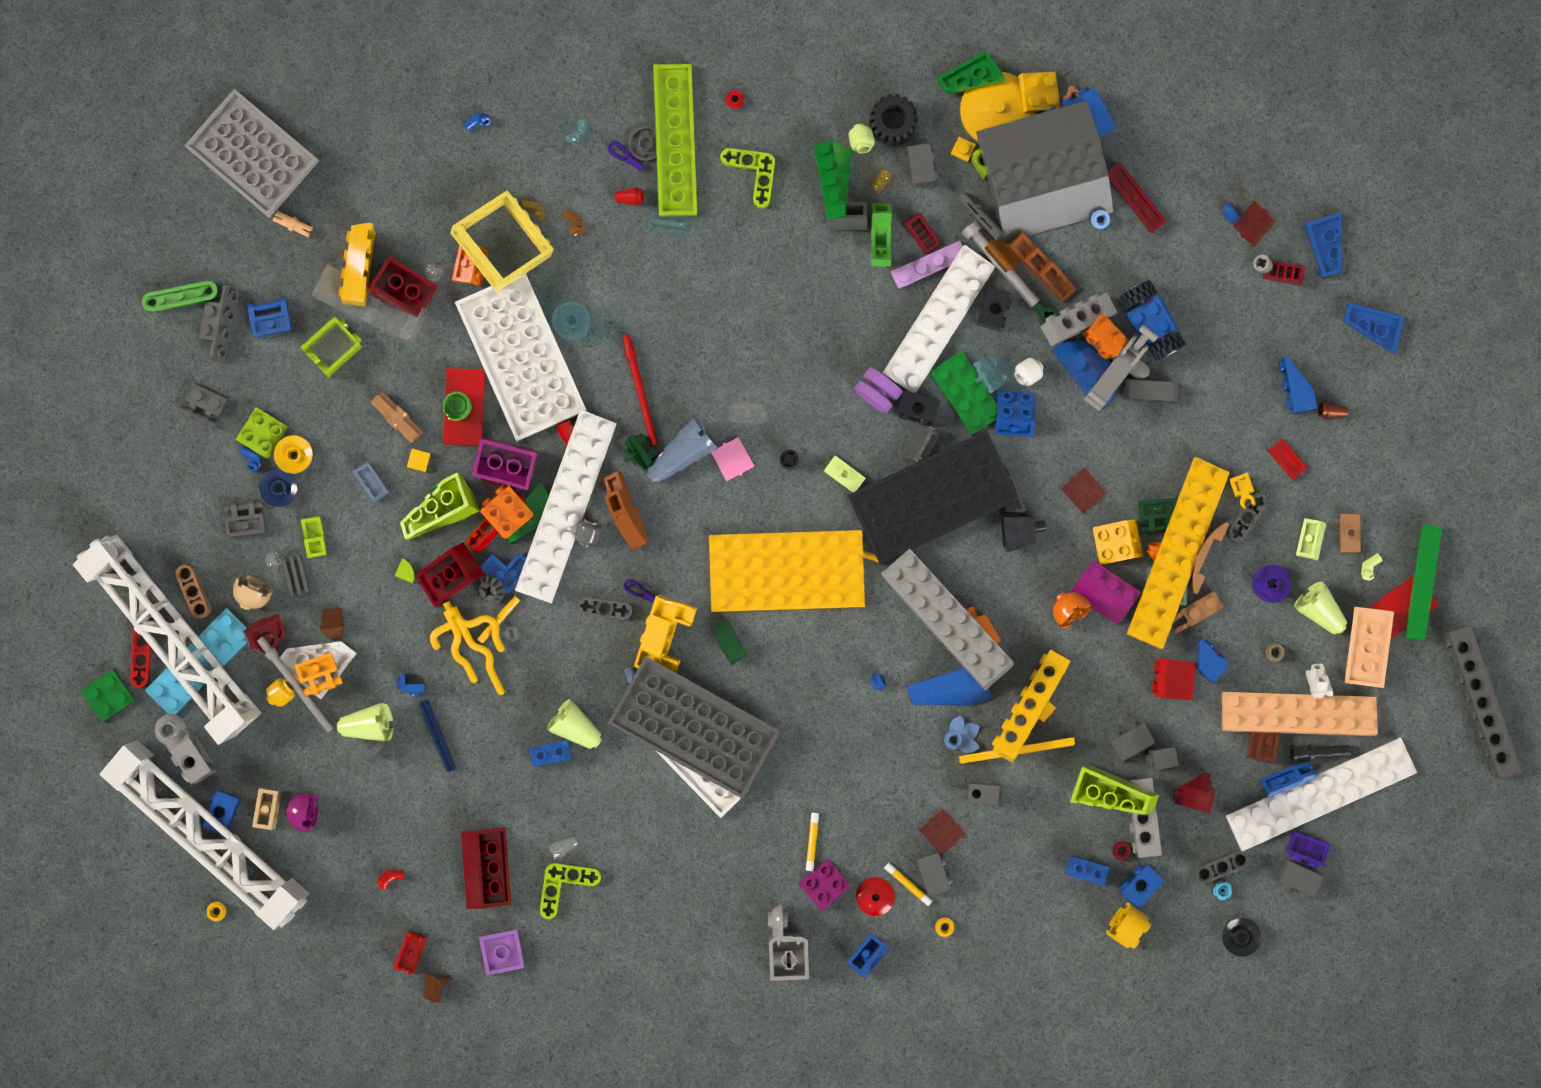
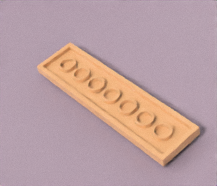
M1222 692V731L1377 736L1376 697L1324 695L1323 698H1313V695Z

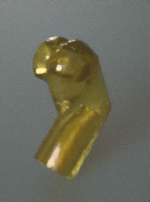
M523 199L522 209L532 210L535 218L539 221L546 218L547 213L541 202Z

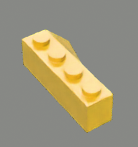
M373 223L351 225V231H347L346 242L349 243L348 250L345 249L344 251L346 267L342 268L341 279H344L343 287H339L338 297L341 298L343 304L366 307L376 234Z

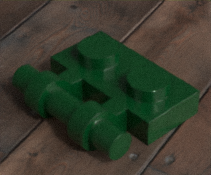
M1177 498L1138 501L1139 518L1148 522V525L1140 526V532L1148 533L1149 535L1155 534V532H1166L1177 503ZM1164 518L1165 524L1155 525L1154 519Z

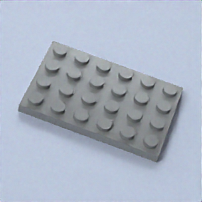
M235 89L184 145L268 218L274 214L319 162L314 155Z

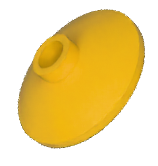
M287 436L278 442L274 450V460L277 466L282 471L290 474L304 471L310 465L313 457L310 444L300 436ZM294 452L298 454L296 459L291 458V454Z

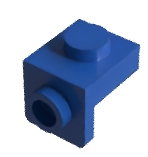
M401 673V677H398V689H401V692H410V696H422V692H427L426 684H407V673Z

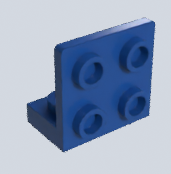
M998 390L995 434L1033 437L1036 423L1035 393Z

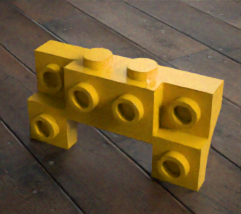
M657 595L651 613L645 622L647 626L640 638L641 645L634 667L639 668L644 657L647 656L677 673L680 660L669 656L668 651L677 623L688 627L692 626L697 608L683 601L677 602L666 596Z

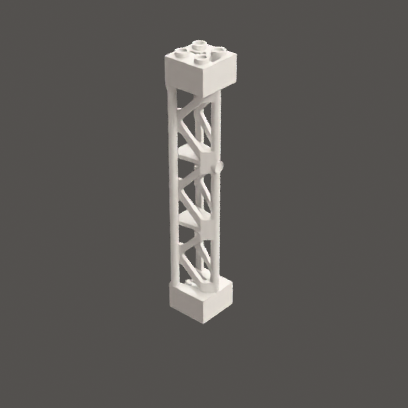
M107 535L101 540L99 538L95 539L90 543V548L87 551L85 550L77 556L78 560L73 566L86 582L97 580L134 625V630L143 636L210 719V722L204 728L219 745L237 736L261 714L260 710L248 695L242 692L144 571L118 535L111 537ZM125 559L137 574H127L120 563ZM111 584L129 587L130 608ZM149 589L159 600L158 603L152 604L147 598ZM137 598L139 599V612H138V613H137ZM164 607L175 622H166L158 611ZM153 617L156 621H150L149 619ZM149 632L168 636L169 656ZM187 637H189V639L198 648L197 651L191 653V651L187 648ZM175 645H176L177 648H178V657H177V660H176V649H175ZM203 655L214 670H205L197 659ZM189 665H192V666L194 667V669H192V668H187V667H188ZM188 680L207 684L208 704ZM226 684L240 700L236 704L231 702L225 695ZM214 693H215V695L217 696V699H216V708H215Z
M135 740L124 745L99 775L117 791L124 794L227 886L269 927L275 930L279 926L282 928L286 923L288 924L295 916L294 913L307 902L305 898L309 895V892L293 878L286 882L249 849L237 835L231 833L151 761L154 754L141 742ZM138 774L140 776V783L135 779ZM154 774L180 798H157ZM124 783L130 784L141 794L140 797L134 794ZM182 807L176 815L168 809ZM155 809L167 817L170 822L167 823L155 812ZM185 815H186V824L182 821V818H183ZM200 816L226 839H203ZM177 826L184 834L187 835V838L185 839L183 836H181L174 829V827ZM228 849V851L223 856H221L215 850ZM203 850L217 863L214 865L200 852ZM231 856H232L233 866L228 862V859H229ZM246 857L272 880H249ZM223 867L231 876H233V880L228 878L220 870V868ZM277 890L270 899L261 892ZM247 893H252L264 906L261 907Z

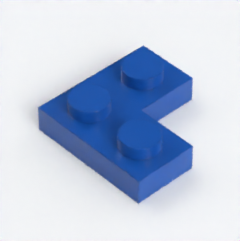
M519 552L508 566H505L492 554L480 568L486 575H492L499 579L504 587V591L509 594L518 583L526 558Z

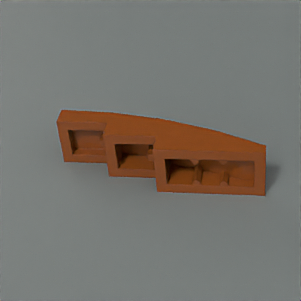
M1020 233L1008 245L1016 256L1061 302L1067 300L1077 290L1054 262L1050 261L1038 247H1035L1024 233Z

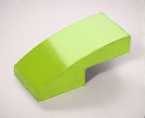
M321 515L302 518L301 524L305 538L304 544L307 558L327 555Z

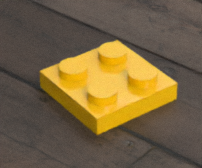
M1056 72L1021 73L1018 75L1024 113L1045 112L1053 106L1056 108L1060 107Z

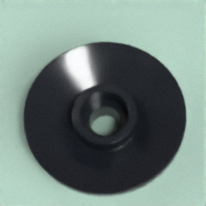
M1233 919L1223 930V944L1235 956H1249L1258 949L1261 943L1260 929L1250 919ZM1239 933H1243L1244 938L1242 940H1238L1237 935Z

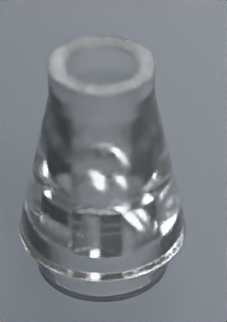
M572 836L553 841L549 845V849L554 859H561L579 845L576 838Z

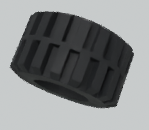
M888 94L886 98L884 96L881 97L880 101H876L870 114L869 126L873 131V135H876V139L879 142L882 140L885 145L891 143V146H895L896 143L901 145L905 140L907 142L910 136L914 134L917 126L918 115L916 114V107H913L912 101H907V97L901 98L900 94H896V96ZM891 110L898 111L905 119L904 125L898 129H890L884 125L882 121L883 115Z

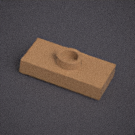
M1340 514V553H1360V514Z

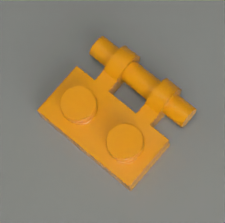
M332 652L294 665L300 683L308 682L310 687L303 689L305 696L320 694L322 690L328 688L331 690L336 688V685L343 683L341 676L332 677L331 673L338 671ZM325 676V682L316 684V678Z

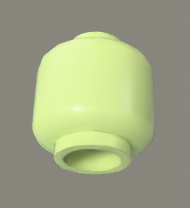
M856 124L849 131L848 136L852 150L862 154L872 149L875 140L871 127L864 124Z

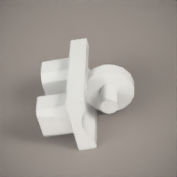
M1313 664L1311 670H1306V677L1313 698H1323L1324 695L1333 696V690L1324 665Z

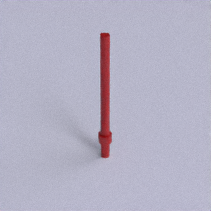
M630 334L622 336L626 349L624 353L626 359L629 360L651 447L657 446L658 441L636 361V349H633Z

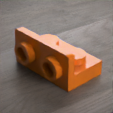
M459 245L452 280L481 287L484 279L483 274ZM477 245L488 259L489 251Z

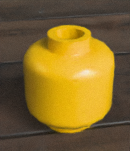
M278 678L267 687L266 699L271 705L283 707L294 698L295 690L286 679Z

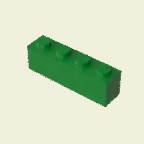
M833 141L813 144L826 219L846 217L852 149Z

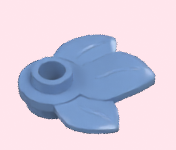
M962 716L956 717L951 721L949 732L944 737L945 745L950 749H959L964 753L978 750L979 745L973 739L978 734L980 726L973 723L964 724ZM952 736L957 737V742L955 744L951 743L950 738Z

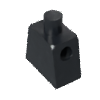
M1000 512L1003 547L1007 552L1035 544L1036 533L1046 531L1045 521H1035L1031 512Z

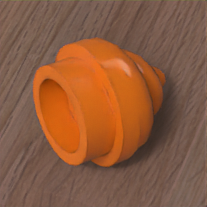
M1151 542L1146 548L1148 556L1153 561H1155L1161 542Z

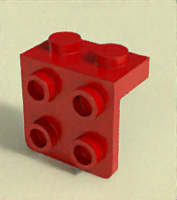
M1157 658V662H1154L1153 673H1155V681L1152 682L1151 692L1154 693L1153 697L1191 700L1193 697L1195 664L1187 661Z

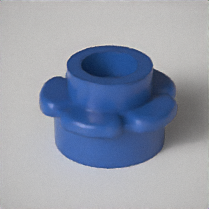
M881 673L872 674V679H870L872 687L875 690L882 691V688L887 686Z

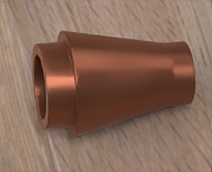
M1329 401L1321 402L1318 407V415L1324 420L1346 418L1348 416V407Z

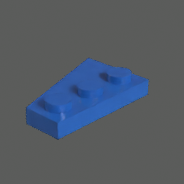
M1342 212L1304 224L1321 278L1341 272Z
M1348 303L1343 323L1390 353L1396 354L1404 317Z

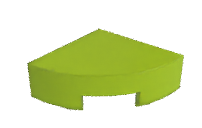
M402 558L395 576L414 583V570L411 564Z

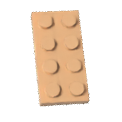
M1354 606L1345 683L1384 688L1394 611Z

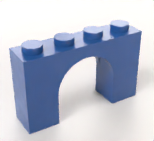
M1087 86L1078 91V96L1066 98L1062 101L1063 105L1058 107L1061 108L1087 101L1099 137L1117 128L1095 87L1089 89ZM1053 106V107L1049 108L1048 110H1046L1045 112L1050 111V110H1054V109H1057V108H1056L1055 106Z

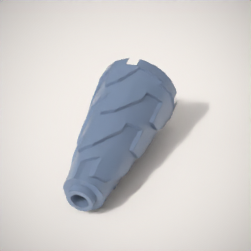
M692 418L647 469L649 471L647 476L653 483L655 481L659 483L715 451L718 445L713 437L706 432L704 426L696 418Z

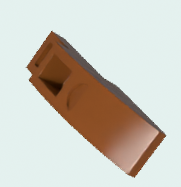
M617 471L604 478L608 494L604 498L608 509L626 542L633 550H636L649 543L639 509L632 505L622 471Z

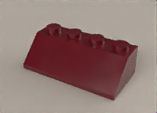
M506 827L461 831L466 908L484 909L511 905Z

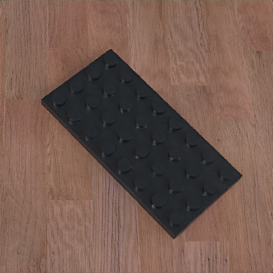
M987 430L848 494V498L879 564L887 562L904 554L909 549H915L1019 500Z

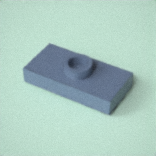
M369 461L352 471L374 504L390 493Z

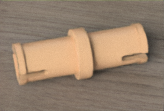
M277 211L275 214L278 217L273 218V222L283 225L289 231H295L307 238L311 234L310 231L313 230V226H309L299 221L297 217L294 216L292 218L280 211Z

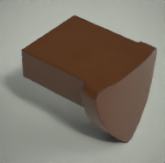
M342 608L323 609L320 630L326 637L336 641L340 638L344 629Z
M427 974L424 998L433 1003H440L443 984L450 981L451 975Z

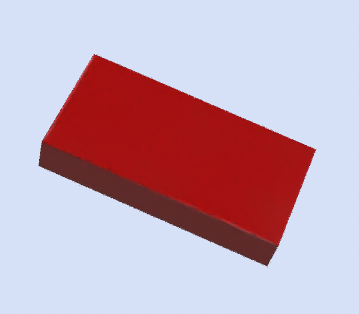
M1284 439L1280 440L1268 451L1291 480H1294L1308 468Z

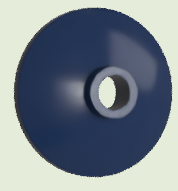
M281 469L268 471L264 474L259 484V492L262 499L274 507H283L290 504L298 491L295 477ZM278 485L283 486V490L281 492H278L276 490V487Z

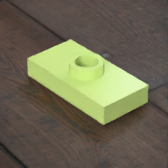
M834 456L824 470L825 473L852 493L857 491L866 479L837 456Z

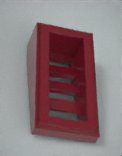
M920 212L915 213L902 223L925 255L941 244ZM918 220L920 223L912 228L911 224ZM923 226L924 229L917 234L915 231ZM927 232L929 235L921 240L920 237ZM932 238L933 242L925 247L924 243Z
M1272 261L1273 266H1275L1273 276L1270 275V271L1263 273L1262 279L1301 286L1306 266ZM1279 267H1282L1281 277H1278ZM1287 269H1290L1289 278H1286ZM1295 270L1298 271L1297 279H1294Z

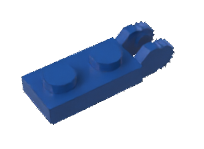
M1305 762L1262 778L1260 783L1268 798L1304 783H1309L1317 779L1318 775L1314 771L1308 773L1313 766L1310 762Z

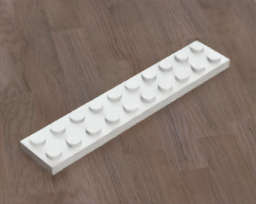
M580 410L515 591L552 604L575 540L578 523L582 521L617 423Z
M1398 738L1317 774V779L1309 783H1304L1270 798H1263L1225 816L1240 850L1244 851L1412 776L1417 772L1402 739Z

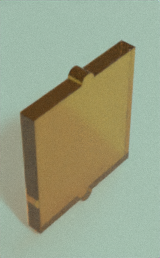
M1002 238L997 241L992 239L989 242L990 244L984 247L1005 273L1011 269L1014 270L1022 262L1008 245L1004 243Z

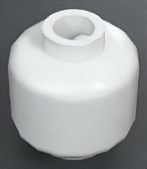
M1033 358L1025 359L1015 368L1014 375L1016 380L1021 385L1026 386L1039 381L1043 377L1042 363Z

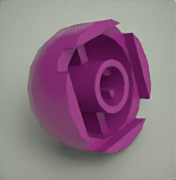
M300 793L295 795L289 804H286L285 815H287L290 825L296 830L312 832L310 828L316 825L318 819L319 805L315 807V799L319 800L317 794Z

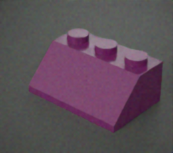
M482 436L472 476L528 490L538 450Z
M1094 560L1089 562L1070 591L1082 594L1090 602L1092 609L1116 625L1131 609L1141 594L1136 588Z

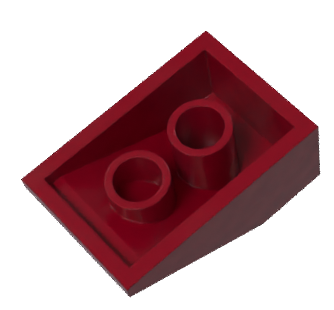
M388 256L367 293L383 303L419 318L437 290L438 285L391 256Z
M463 542L450 548L417 573L415 577L436 608L485 574Z

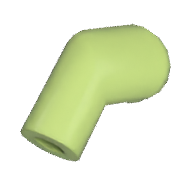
M1378 553L1362 563L1361 575L1363 579L1371 581L1374 578V566L1382 562V558Z

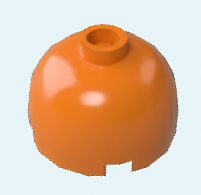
M1063 592L1056 598L1057 602L1054 604L1052 611L1057 624L1061 629H1065L1072 625L1069 622L1077 618L1080 620L1087 615L1092 605L1080 593L1070 592L1066 594Z

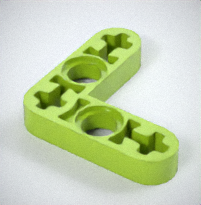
M732 148L724 149L720 155L724 166L757 170L753 203L757 208H766L771 198L775 167L774 157L769 153ZM728 153H731L732 157H737V153H739L740 164H736L737 159H731L730 162H726V158L723 157L727 156ZM745 155H750L753 158V162L750 165H745L742 162V158ZM765 158H769V161L772 162V164H768L767 171H771V174L759 172L760 169L764 171V163H761V161H764ZM766 176L770 182L768 185L762 186L759 184V178ZM757 188L761 190L769 189V192H764V198L767 201H764L763 204H759V201L756 200V198H760L761 191H757Z
M559 863L548 865L545 870L540 905L541 916L545 919H552L557 915L562 882L595 886L601 880V873L595 868ZM553 866L557 867V871H563V867L567 868L564 873L565 879H561V874H556L555 877H552L549 870H552ZM576 869L579 877L576 880H571L568 877L569 870ZM582 870H586L585 875L595 872L598 880L596 879L591 883L589 878H584V882H581ZM548 886L556 887L557 894L555 896L547 895L546 889ZM545 898L548 900L556 899V904L551 903V909H554V913H550V916H547V913L543 911L548 906V902H544Z

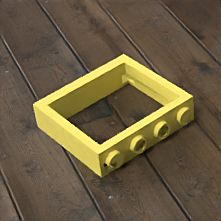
M505 191L453 225L450 232L496 292H499L551 257L554 250L550 245V241L541 234L538 225L533 224L527 211L521 209L516 197L513 198L508 191ZM503 205L541 252L540 255L504 279L465 231Z

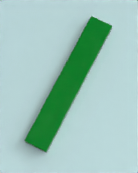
M1421 525L1404 638L1425 641L1442 527Z

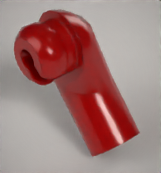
M386 870L377 880L378 887L385 890L392 880H404V871Z

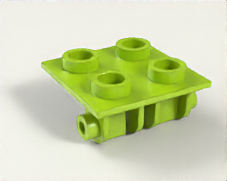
M256 407L235 440L269 459L288 426Z

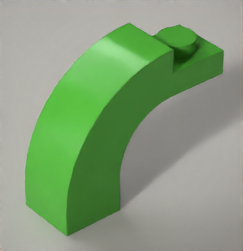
M872 203V266H891L892 212L891 204Z

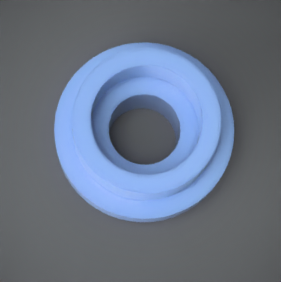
M1097 210L1091 216V223L1095 228L1103 229L1109 225L1110 216L1104 210ZM1098 216L1103 217V221L1101 223H1098L1097 221Z

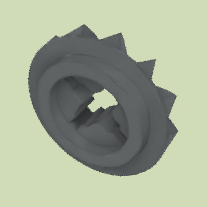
M484 575L477 581L476 591L480 592L479 597L484 598V603L489 601L491 605L494 603L498 604L503 599L505 591L499 579L492 575ZM490 585H491V587H490L491 590H490V591L492 592L491 594H489L488 589H487Z

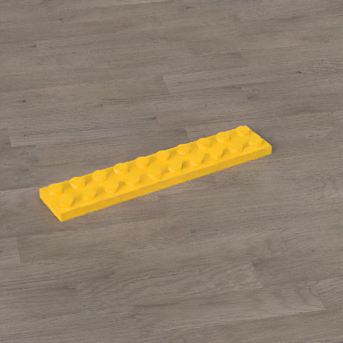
M1198 457L1193 458L1127 635L1158 649L1164 648L1192 574L1196 558L1204 542L1230 472Z

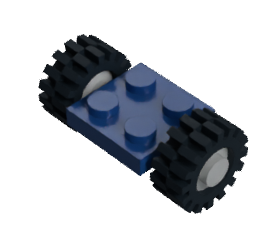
M1147 280L1123 293L1120 298L1127 310L1138 304L1140 305L1126 313L1139 338L1142 336L1139 329L1143 324L1159 336L1155 340H1159V342L1148 348L1155 361H1158L1184 347L1186 343L1179 331L1166 337L1167 334L1178 329V326L1161 295L1146 301L1157 294L1151 280ZM1148 339L1144 346L1152 344L1153 341Z

